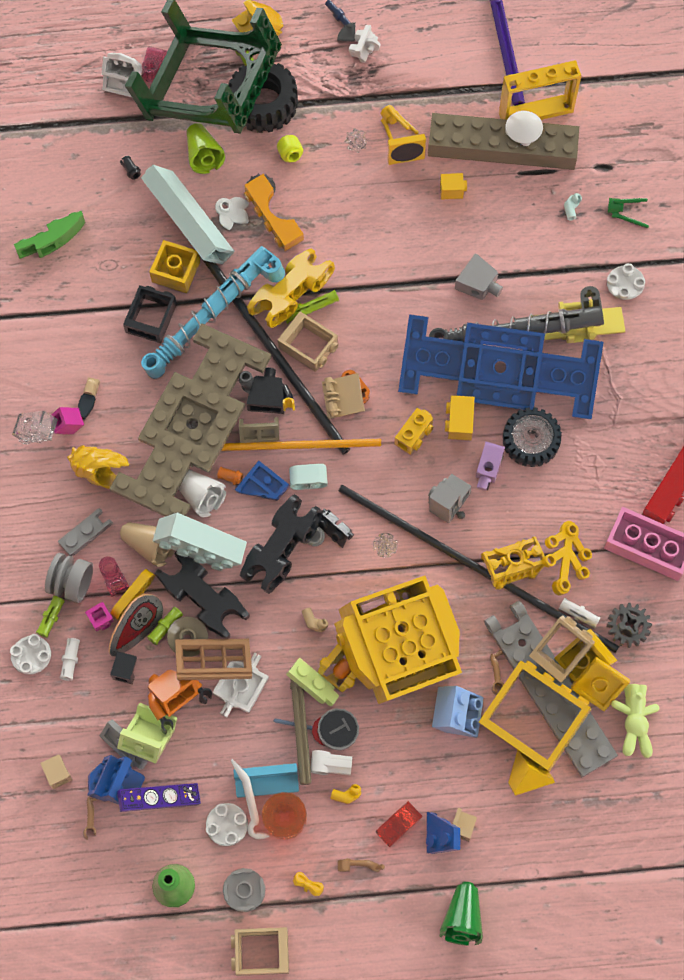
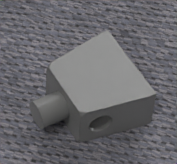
M476 253L455 282L456 290L483 300L488 292L498 297L503 287L496 283L498 277L497 270Z

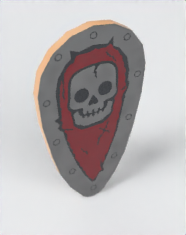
M143 594L130 603L111 636L108 649L111 656H116L117 651L125 653L158 625V621L162 618L163 606L158 597L152 594Z

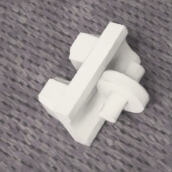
M366 25L364 30H357L355 40L358 44H351L349 47L351 56L358 57L361 63H365L369 53L378 51L381 46L380 42L377 41L378 37L371 31V25Z

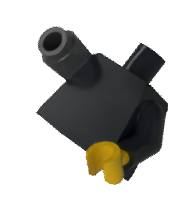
M265 368L264 376H255L254 378L249 371H243L240 374L239 383L242 385L244 392L249 394L247 399L248 411L284 414L286 408L295 410L293 395L289 387L283 384L282 378L275 377L276 370L274 368Z

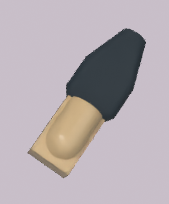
M90 377L87 379L83 395H81L78 403L82 419H86L94 407L95 397L100 384L99 379Z

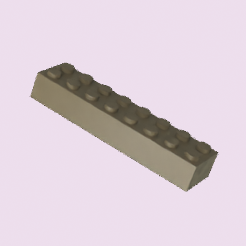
M432 113L428 156L575 170L580 126L542 123L543 131L541 136L529 146H523L506 134V119Z

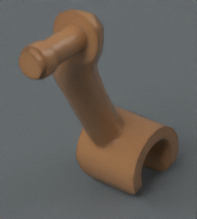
M499 650L494 655H490L495 680L492 692L496 695L498 692L495 686L499 685L502 688L504 685L501 681L499 664L496 660L498 656L503 654L502 650Z
M93 797L87 798V827L83 831V837L88 840L87 830L93 831L94 836H96V829L93 827L94 805L92 802L97 799Z
M348 858L338 860V871L349 872L350 866H365L375 872L385 868L383 864L379 865L370 860H350Z

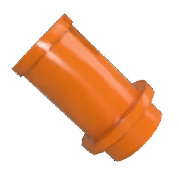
M221 466L217 473V479L232 482L236 486L243 480V473H240V470L233 471Z

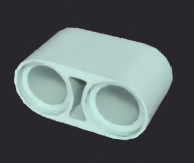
M324 464L296 465L289 468L291 489H318L328 485L327 468Z

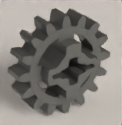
M629 602L627 607L620 604L619 610L614 608L612 610L613 614H610L608 617L610 622L607 623V627L611 628L608 634H614L613 641L620 640V646L627 643L628 648H630L632 643H634L637 647L640 641L645 642L646 636H649L651 633L648 629L652 627V623L647 622L650 619V615H644L645 608L641 611L638 610V604L634 608ZM620 616L621 622L616 625V620ZM628 622L629 625L633 624V627L631 628L625 624ZM642 625V632L638 634L637 628Z

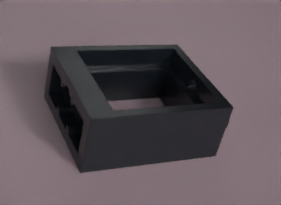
M139 285L123 323L125 333L161 344L177 306L176 297L167 291L161 292L151 286L144 287ZM144 299L168 306L159 328L135 321Z

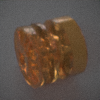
M281 792L274 794L266 801L262 810V820L270 835L277 839L288 840L295 838L303 831L306 825L307 812L304 803L299 797L292 793ZM281 812L284 814L287 812L290 813L288 815L290 819L288 822L286 820H284L283 822L280 821Z

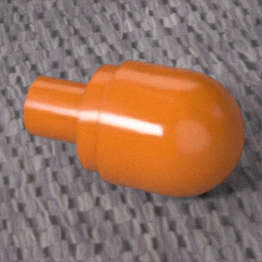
M345 658L340 659L333 668V674L338 679H344L351 673L348 661Z

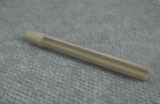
M290 679L300 785H310L312 781L304 690Z

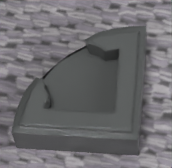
M356 22L344 26L338 34L337 41L355 42Z

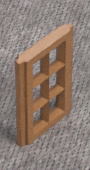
M249 639L175 640L177 680L252 679ZM183 650H200V657H183ZM204 650H221L222 656L205 657ZM226 650H242L243 656H226ZM243 661L244 668H227V662ZM184 662H200L201 668L184 669ZM205 662H222L223 668H205Z

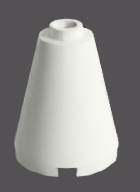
M190 469L178 489L197 515L203 518L212 515L209 512L213 509L217 510L226 497V491L224 490L226 486L223 483Z

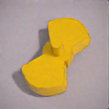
M302 872L294 875L293 883L295 886L303 887L305 892L309 890L313 896H320L324 889L322 883L309 880Z

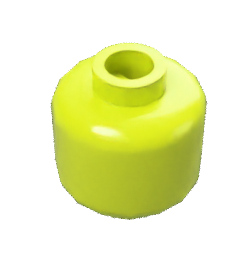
M286 135L277 143V150L285 162H296L303 154V147L299 139L294 135Z

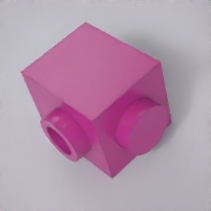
M59 407L49 416L55 434H74L84 426L79 408Z

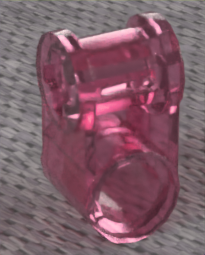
M148 46L142 63L143 77L146 82H153L167 54V50Z
M109 556L103 557L99 562V569L111 597H114L116 593L124 589L128 590L129 585L115 559ZM107 564L114 565L111 571L104 570Z

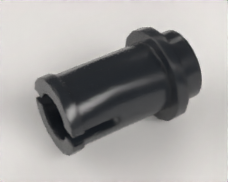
M124 156L120 163L127 171V176L133 180L137 179L141 175V169L134 164L130 156Z

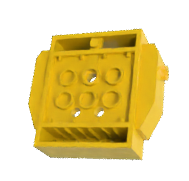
M426 576L356 599L338 609L341 620L334 623L337 632V642L344 650L351 672L368 690L373 689L378 704L462 673L456 658L459 656V628L444 589L438 584L429 587ZM403 593L408 595L407 600L403 599ZM384 598L385 604L363 613L361 605ZM398 625L403 627V632L398 631ZM419 651L423 652V658L418 656ZM400 658H403L405 660L404 665L400 664Z

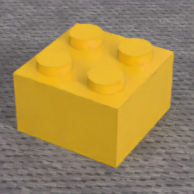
M163 240L149 271L152 283L187 293L201 262L198 252L194 249Z

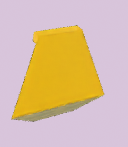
M517 750L508 781L509 787L515 796L555 783L548 770Z

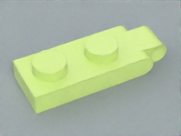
M301 658L296 660L286 674L321 704L326 703L329 706H333L339 697L334 691L335 687Z

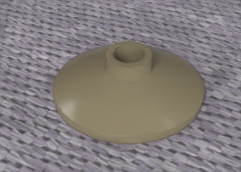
M181 617L175 620L167 633L168 644L174 653L175 640L183 639L185 635H189L191 639H208L205 625L194 617ZM183 650V657L196 656L200 653V650Z

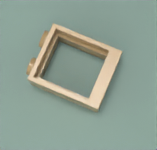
M302 312L297 314L277 340L279 349L315 372L319 367L322 368L326 364L328 355L334 353L339 345L338 335ZM304 327L328 342L315 361L290 345Z
M564 616L560 617L529 655V657L561 683L569 676L595 643L592 640L593 636L584 629L581 631L576 627L577 623L568 616L566 618ZM562 625L586 644L566 670L542 651Z
M287 927L235 929V935H231V949L235 948V957L231 958V969L236 971V976L289 974ZM278 935L279 968L242 969V937Z

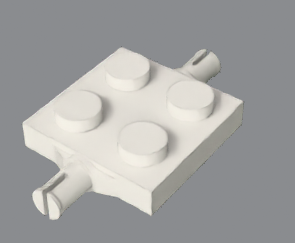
M254 653L251 658L252 679H220L212 692L213 695L221 698L226 703L220 712L222 716L224 715L227 718L233 707L250 713L269 679V676L256 668L259 660L262 658L259 654L257 656V653ZM232 661L227 668H244V664L241 661Z

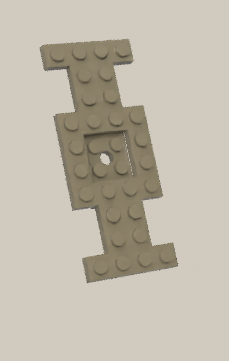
M205 324L200 325L193 338V342L209 350L193 379L174 372L138 437L139 441L154 447L139 477L136 480L119 472L110 487L111 492L165 517L175 513L187 515L191 508L190 504L174 497L189 468L193 466L208 473L210 472L239 419L245 403L229 395L244 367L247 366L263 373L271 359L270 353ZM190 421H196L198 426L190 429L187 427V424Z

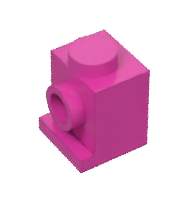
M103 601L85 612L96 632L109 628L111 623L114 622Z

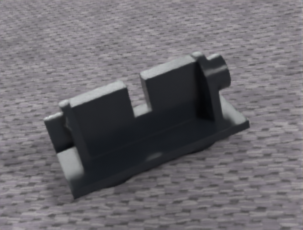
M323 509L322 519L318 527L343 548L347 539L350 540L354 536L352 529L343 522L336 525L339 518L330 510Z

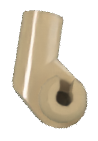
M311 608L301 611L309 629L317 632L326 630L328 627L326 619L314 618Z

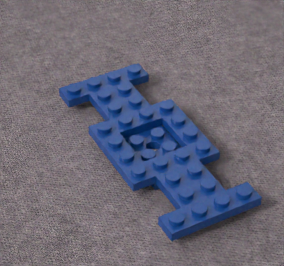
M409 314L398 392L418 394L420 375L457 380L459 381L457 396L475 397L474 403L525 410V408L530 407V410H533L536 392L575 397L572 417L592 419L603 341L584 339L581 358L542 353L545 333L467 322L465 342L427 337L429 317ZM499 361L506 364V370L502 373L495 370V364Z

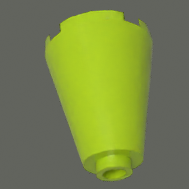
M194 123L190 125L186 133L189 164L192 170L199 174L210 173L209 170L219 169L226 158L223 148L202 124Z

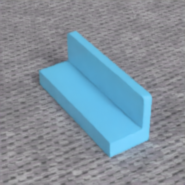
M296 763L242 768L250 778L254 796L299 792ZM233 769L237 798H243L245 793L242 781L236 770Z

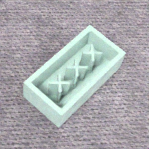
M179 513L160 518L153 538V542L158 543L160 548L175 550L180 556H190L194 558L195 562L207 563L212 565V569L218 571L241 565L247 544L242 539Z

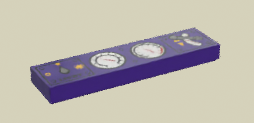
M198 783L130 788L117 791L120 812L197 806L201 804Z

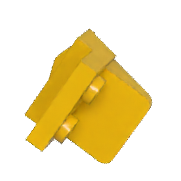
M252 0L244 1L243 4L246 10L232 19L239 32L250 31L253 29L250 21L256 8H263L277 36L282 33L283 21L281 15L270 6Z

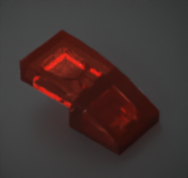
M408 801L376 830V833L390 848L420 821L423 816Z

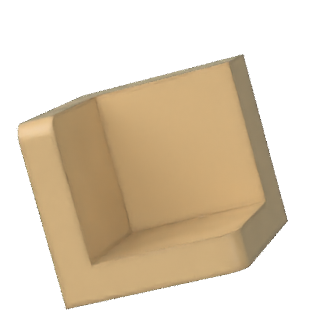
M60 755L40 763L49 785L53 789L72 781V777Z
M458 808L453 824L460 828V839L469 842L477 817L462 812V809Z

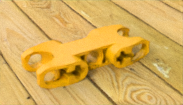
M312 248L295 256L285 268L287 275L275 286L267 283L256 292L247 306L249 314L253 316L264 310H270L265 319L267 326L270 328L278 326L295 313L298 307L296 300L308 289L317 292L327 283L335 270L334 262L329 260L320 265L313 266L317 256Z

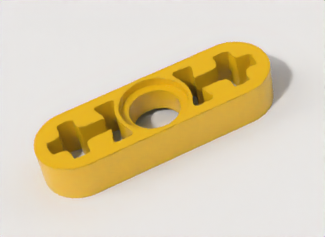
M148 569L143 570L114 605L110 614L119 621L130 603L138 596H141L151 585L155 574Z

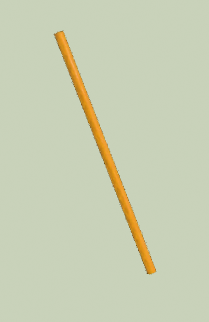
M381 439L225 443L221 451L381 447Z

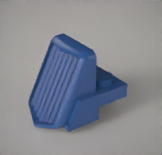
M109 755L104 757L102 763L89 773L88 796L119 805L117 791L120 789L141 788L145 777L143 774L132 769L130 766L132 759L126 756L116 758Z

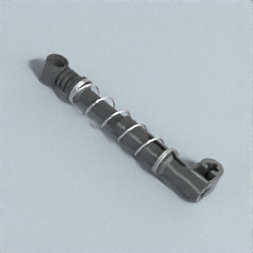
M587 286L580 293L581 309L568 311L566 309H559L555 313L548 311L547 314L536 316L530 314L529 317L523 318L512 316L510 323L499 324L494 319L491 326L539 332L546 335V333L559 332L563 334L568 333L572 329L604 325L600 293L596 287ZM588 297L592 298L593 307H589ZM463 324L462 327H459V330L454 328L455 331L452 329L448 331L447 329L435 328L430 332L429 337L465 342L467 324Z

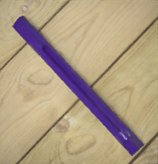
M490 0L506 76L519 73L503 1ZM523 91L512 93V103L514 106L525 103Z

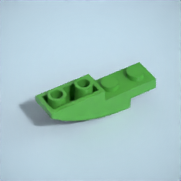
M82 211L73 212L61 219H55L46 224L48 231L40 232L31 238L22 239L15 243L14 247L19 259L34 253H38L39 258H42L69 242L85 224Z

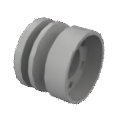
M57 553L47 572L45 592L55 594L57 597H60L65 592L67 600L81 603L92 580L93 563L78 559L74 563L73 556L66 557L63 553Z

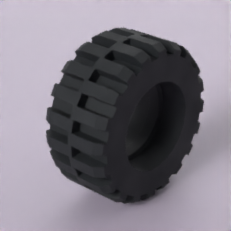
M280 63L274 64L271 67L267 80L262 86V89H271L277 92L279 96L268 104H254V108L250 112L245 125L247 130H257V133H263V131L273 132V129L277 128L279 130L283 128V124L287 125L296 114V109L298 108L296 80L291 75V72L287 68L284 69V66ZM245 65L239 68V72L235 71L232 79L229 80L228 85L233 94L239 89L245 79L247 66Z

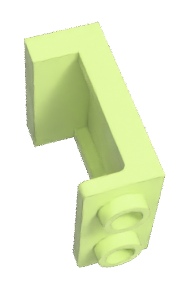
M139 703L131 723L127 729L123 728L120 733L117 749L157 763L174 733L177 717L173 715L170 717L165 716L166 719L172 720L174 725L173 730L170 725H165L164 728L167 734H163L161 731V721H157L149 706Z

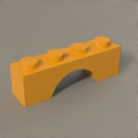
M264 174L244 185V196L248 202L252 201L255 206V213L259 218L262 216L265 221V228L269 233L272 231L275 236L274 241L279 248L282 247L284 251H287L304 240V234L294 219H280L270 211L269 202L274 196V189Z

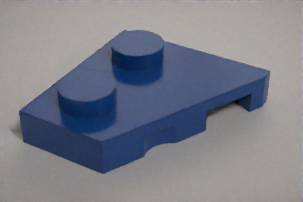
M258 461L235 488V491L241 494L278 501L290 485L262 462Z
M427 812V853L438 854L460 850V828L451 824L450 821L438 817L433 812Z

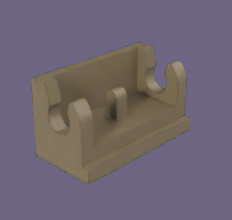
M274 417V423L243 424V419H239L240 443L279 441V418Z

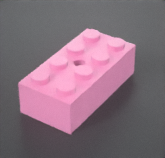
M622 507L604 549L679 581L684 572V533Z

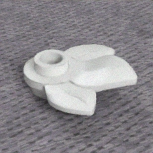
M234 197L230 200L221 198L216 202L215 210L219 214V222L224 228L230 230L234 223L248 224V214L244 210L249 205L247 200ZM224 204L228 206V208L224 209L222 205Z

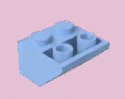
M458 686L438 687L432 727L445 733L477 738L484 697Z

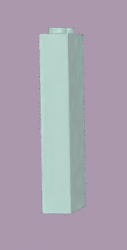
M152 165L145 171L141 179L201 258L205 261L223 265L235 251L176 174L171 170Z

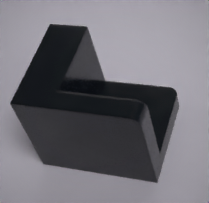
M117 651L110 674L112 679L133 685L135 678L133 671L137 657Z

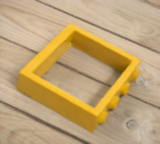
M569 61L504 76L499 106L500 119L508 120L513 113L518 111L532 112L541 120L574 113L581 80L577 61ZM566 81L564 95L510 107L512 93Z
M520 660L479 720V723L550 772L592 709L588 706L590 703L588 700L580 695L576 698L571 694L572 690L564 684H561V686L553 682L555 678L546 672L542 675L536 671V665L528 660L526 663ZM523 670L582 709L548 760L489 720Z

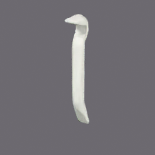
M231 759L242 781L251 818L247 829L248 834L254 839L268 838L270 834L255 832L253 829L254 826L259 824V815L251 781L247 773Z

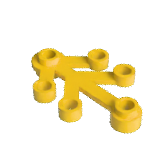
M572 521L564 522L558 534L545 539V546L549 549L557 547L559 541L564 539V545L561 549L542 558V563L547 568L554 566L556 561L562 558L559 579L552 583V590L558 596L564 595L570 590L571 585L568 581L570 563L579 580H584L590 575L588 568L581 566L572 550L573 544L578 552L579 559L583 562L592 558V552L588 548H584L579 540V529Z

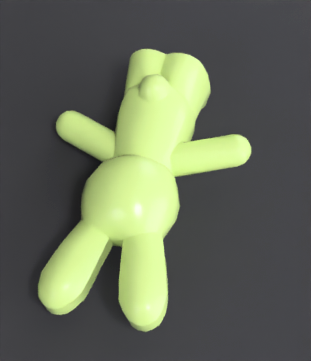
M628 684L623 690L626 697L625 704L617 700H613L611 703L613 708L628 715L625 720L627 734L623 744V754L625 756L633 754L638 737L642 756L649 758L652 756L653 749L647 735L649 723L645 716L658 712L660 708L657 704L645 707L646 685Z

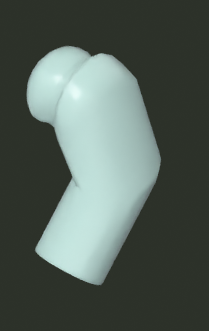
M579 193L571 195L564 203L567 220L569 221L576 219L575 208L582 201V196Z

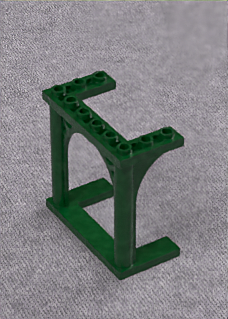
M167 0L161 13L175 37L150 89L139 72L135 71L131 72L125 84L126 89L146 120L153 121L155 116L228 126L232 128L234 133L241 134L282 45L263 8H256L250 21L253 27L252 30L247 32H231L191 27L176 0ZM190 44L231 49L240 53L245 58L247 72L242 85L233 94L228 84L221 83L214 97L217 104L198 106L163 101ZM259 54L256 60H251L254 55Z

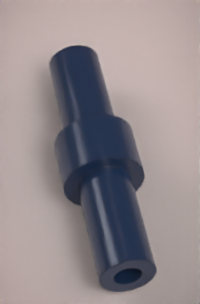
M331 0L325 2V5L333 13V17L337 21H340L344 26L351 23L341 8H337Z

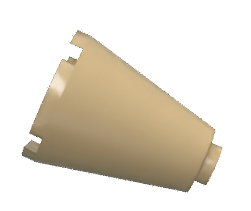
M132 522L123 525L120 530L121 540L153 565L162 567L167 564L165 562L167 557L171 558L175 550L160 548L158 543L153 542L157 526Z

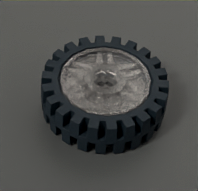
M530 407L525 408L524 411L520 409L517 414L511 415V418L508 419L504 427L503 446H505V451L509 453L511 459H515L516 463L519 464L521 462L522 466H527V464L530 467H535L537 464L542 466L543 463L550 462V459H553L558 452L562 437L560 424H557V419L552 418L551 413H545L546 410L541 409V411H538L536 407L533 410H530Z

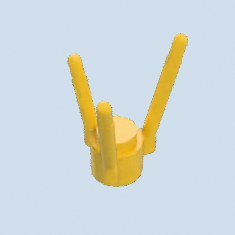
M388 105L381 110L380 114L383 117L381 122L385 127L389 140L393 139L388 123L392 125L397 121L406 130L410 129L416 135L419 134L392 105Z

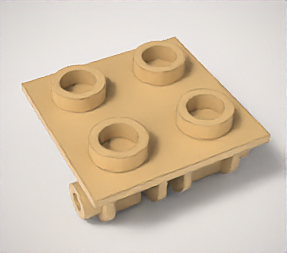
M359 373L332 379V377L324 378L325 381H322L328 419L365 411Z

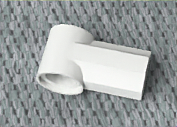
M314 750L311 757V773L318 775L332 773L351 776L353 757L333 755L327 751Z

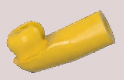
M353 784L345 792L333 789L330 799L350 804L361 796V787L358 784Z

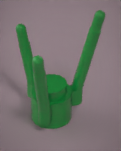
M609 198L608 213H612V218H619L645 228L649 227L648 224L619 214V212H623L624 203L647 202V198Z

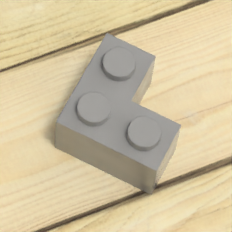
M453 474L448 479L444 478L437 487L433 486L428 494L429 512L450 523L471 494V485Z

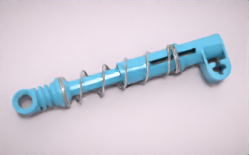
M260 246L238 269L229 273L230 277L220 287L217 286V290L208 299L204 298L205 302L201 305L202 309L198 313L191 311L194 316L185 325L179 323L178 325L181 329L174 336H165L162 346L158 347L160 350L156 349V353H148L142 358L141 365L148 376L153 379L163 376L167 366L166 363L169 364V360L172 361L173 357L181 356L185 352L183 347H190V339L197 333L200 325L207 322L215 323L216 317L223 310H228V305L235 298H240L241 292L248 290L251 282L259 274L271 282L281 281L285 277V270L279 258L265 247Z

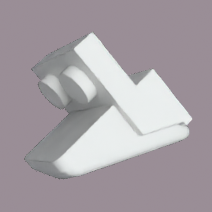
M108 53L107 57H103L101 75H104L102 90L131 97L125 84L132 71L139 72L140 75L144 74V66L136 59L122 53Z

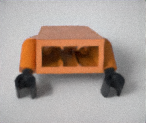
M171 669L164 672L161 676L153 674L148 681L150 692L148 695L149 708L157 721H161V731L163 734H167L164 728L165 725H170L172 730L174 725L172 720L165 718L166 715L170 717L198 694H200L199 701L202 704H206L208 701L203 695L208 696L210 699L212 698L211 689H203L201 687L202 684L198 680H177L176 671Z

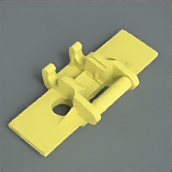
M589 299V307H593L592 299ZM558 302V309H566L567 311L581 309L580 302ZM622 307L602 309L604 325L572 329L568 333L563 334L559 332L546 333L544 340L562 339L566 340L567 343L583 342L584 339L595 340L597 335L625 333Z

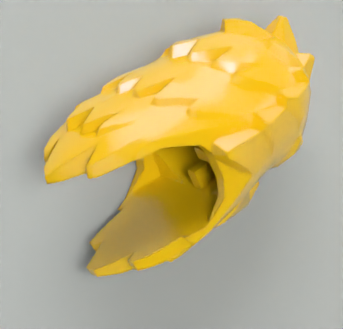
M81 445L77 449L73 447L71 455L67 456L70 466L77 477L86 478L91 484L110 489L117 476L110 467L121 468V466H129L128 459L120 453L112 452L109 449H98L94 446L85 447Z

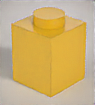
M463 173L441 174V200L463 199L464 192L467 191V180H463Z

